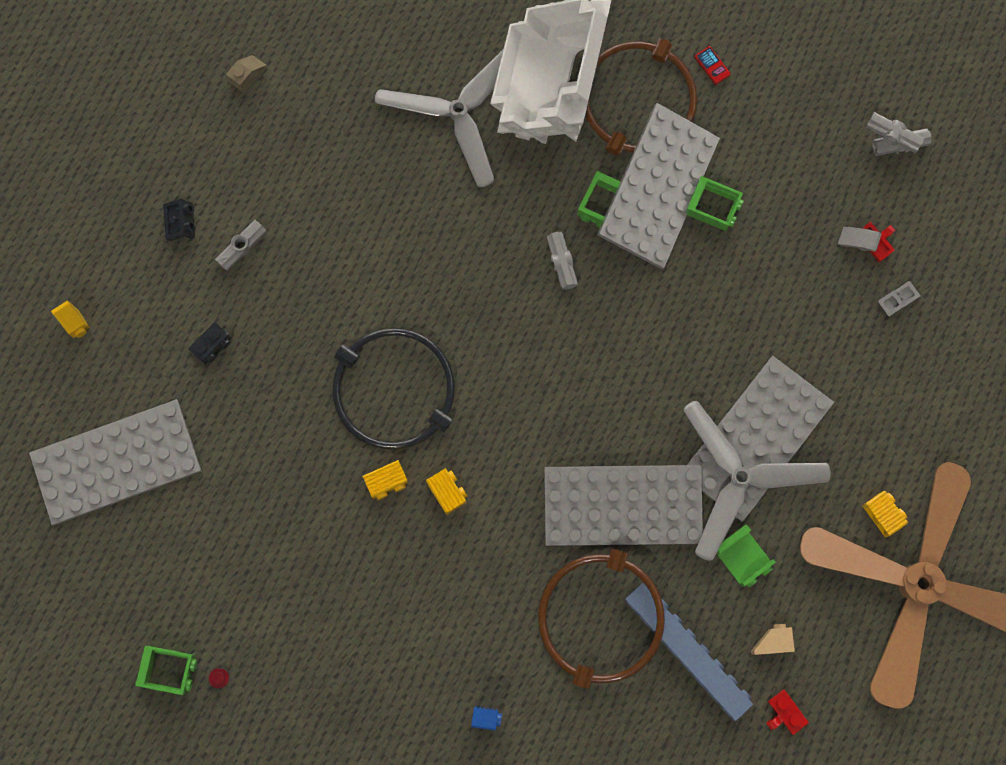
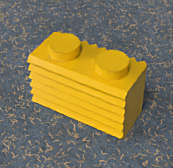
M399 460L363 476L373 499L377 498V500L386 498L390 491L395 490V492H399L405 489V485L408 484Z
M445 468L427 479L426 483L446 515L466 504L465 498L468 496L462 487L458 489L455 482L457 479L453 472H448Z
M883 491L863 504L862 507L886 538L908 524V521L906 520L905 512L902 509H898L894 504V497L890 493Z

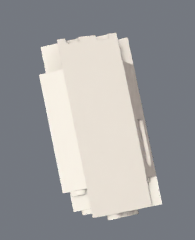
M564 0L546 5H536L535 7L527 8L524 21L510 24L490 103L502 112L497 133L512 132L516 134L515 137L526 140L535 138L546 144L548 136L566 134L574 141H577L584 122L611 0ZM585 49L578 80L569 82L575 56L579 51Z

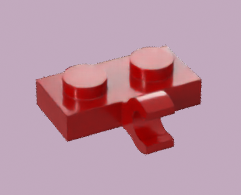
M871 222L862 228L879 232ZM891 225L881 232L876 251H869L878 263L895 251L886 240L895 232Z
M784 689L767 701L777 714L766 723L771 730L776 729L783 722L789 732L794 735L809 723Z

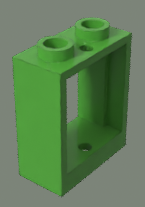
M597 171L578 208L577 215L580 216L579 218L584 222H594L600 228L605 217L585 207L596 185L616 193L620 181Z
M701 176L686 213L690 217L727 231L728 227H733L737 217L734 216L736 210L739 211L744 200H741L743 193ZM704 189L734 201L726 221L696 210Z
M145 645L135 686L187 695V691L190 692L193 685V680L190 678L192 671L195 672L198 660L195 659L196 655ZM156 653L187 659L181 688L149 682Z

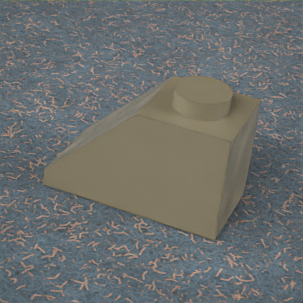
M251 55L238 60L226 76L233 86L244 93L267 65Z

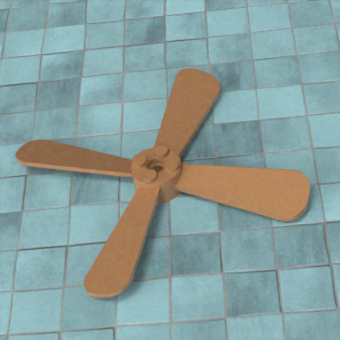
M943 463L935 471L919 562L904 567L818 527L808 529L801 539L800 554L807 563L897 585L902 596L906 599L870 683V693L874 700L891 708H904L914 698L929 604L940 601L1006 633V594L948 581L938 567L971 485L970 475L967 470L955 463ZM919 579H922L925 583L923 589L918 586Z

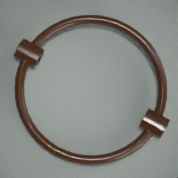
M659 39L657 44L638 41L625 42L605 50L598 56L596 69L611 55L629 49L653 51L651 57L660 63H665L666 59H669L681 71L687 82L690 105L686 119L690 122L693 121L697 108L696 86L685 64L670 52L673 47L670 41ZM588 100L585 117L595 133L608 143L605 150L617 156L620 155L622 150L633 153L636 146L626 144L628 138L624 134L613 132L612 136H610L599 126L591 112Z
M612 549L610 555L594 554L573 560L552 577L543 592L538 614L542 641L552 659L563 670L574 676L573 684L576 686L590 689L591 683H613L629 678L650 662L660 646L665 624L661 596L649 576L641 568L627 560L629 553ZM606 562L608 563L606 568L622 573L625 568L630 570L646 585L655 604L657 615L656 631L648 651L632 667L616 674L594 675V668L578 664L577 669L574 668L558 654L547 631L546 612L548 601L554 588L570 571L588 563Z

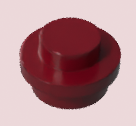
M216 668L209 675V683L214 688H223L229 682V674L225 669Z

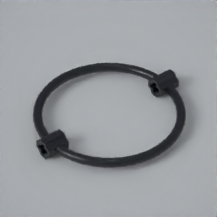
M388 328L365 335L350 348L343 344L337 350L334 358L339 361L333 380L335 409L344 426L362 442L381 449H404L427 440L438 429L445 433L451 425L453 419L448 414L453 404L455 392L453 372L444 353L429 338L408 329ZM385 336H404L417 340L427 346L439 359L447 381V395L442 411L437 408L428 420L431 426L422 434L399 442L381 441L362 433L346 415L340 395L341 378L345 367L347 366L351 369L359 358V355L355 352L368 342Z

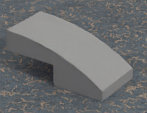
M843 227L838 245L854 247L862 251H876L881 233L861 228Z
M908 281L880 299L878 303L889 317L918 299L920 294L912 283Z

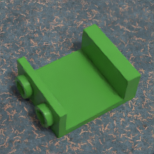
M747 524L724 540L716 553L741 587L746 585L751 587L758 581L756 577L761 573L764 576L773 570L772 565L776 563L774 559L770 560L750 535L751 529Z

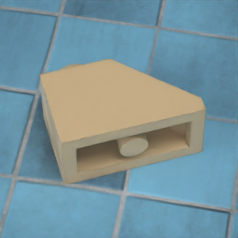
M786 624L774 625V629H769L752 649L751 654L795 652L792 627L786 628Z

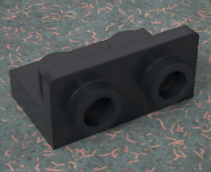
M183 199L163 204L166 240L173 241L183 237L194 239L193 204Z
M214 322L188 349L206 365L207 363H212L217 358V353L221 349L224 350L230 345L232 337Z

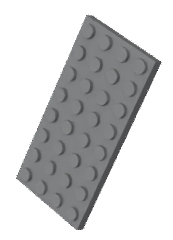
M656 103L597 235L663 269L688 214L686 210L701 176H704L720 138Z
M772 355L717 427L737 452L742 467L750 469L760 464H785L790 461L834 402ZM704 443L687 465H701L702 492L716 502L720 491L730 482V475L717 464ZM742 473L736 474L739 482L745 481V476ZM750 485L745 486L743 503L735 518L743 522L768 488L762 489Z
M177 399L29 453L51 525L53 526L202 472Z
M701 465L545 467L546 546L698 544L703 533Z

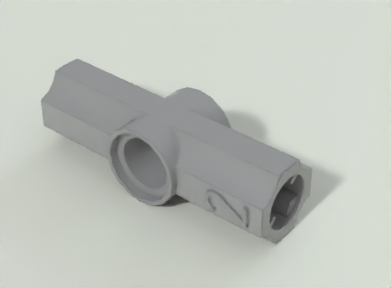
M876 112L873 113L866 125V128L883 136L887 143L900 145L914 153L918 151L924 141L922 136L908 130L903 122L898 120L891 121Z
M928 129L912 131L924 138L920 147L931 144L932 136ZM883 137L872 141L873 151L876 156L910 151L900 145L887 143Z
M254 220L240 235L232 238L231 244L215 259L216 262L228 271L241 257L250 252V249L267 233L266 229L258 221ZM239 243H245L243 248H237Z
M551 233L547 236V241L551 251V261L554 262V271H557L562 290L578 286L573 270L572 256L570 251L567 250L563 233Z

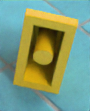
M68 300L51 311L73 338L84 336L87 333L86 330L90 328L79 310Z

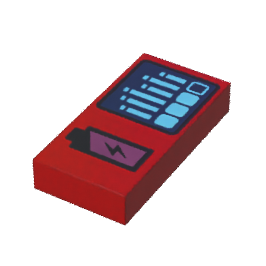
M710 46L695 55L694 58L715 86L730 77L731 73Z

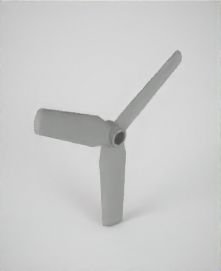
M503 50L463 88L458 100H453L452 102L437 97L382 89L376 92L375 103L433 116H450L454 120L455 136L477 186L485 187L494 181L477 125L468 112L481 105L494 89ZM456 108H461L463 111L458 113L454 110Z
M693 401L684 407L685 414L717 464L730 475V482L720 491L695 550L696 555L709 561L714 559L743 503L745 486L750 485L766 489L829 482L831 471L828 463L760 464L750 469L742 467L737 452L700 403ZM737 473H742L745 476L744 482L737 480Z

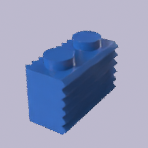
M476 706L473 710L471 727L496 731V726L500 727L502 714L498 713L497 709L494 710L492 708L490 710L489 707L486 709L485 707L482 708L480 706L478 708Z

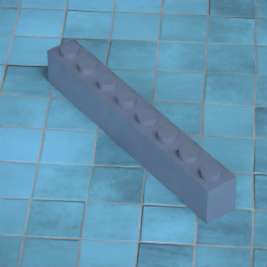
M642 583L624 600L655 634L657 623L655 604L650 591ZM662 600L665 615L662 643L733 721H736L753 705L750 701L752 699L751 696L744 689L741 691L736 686L738 682L732 675L729 674L727 676L723 672V665L717 659L713 661L708 655L710 651L703 644L699 645L694 640L697 638L690 629H684L681 625L683 623L676 614L672 615L667 610L669 606Z

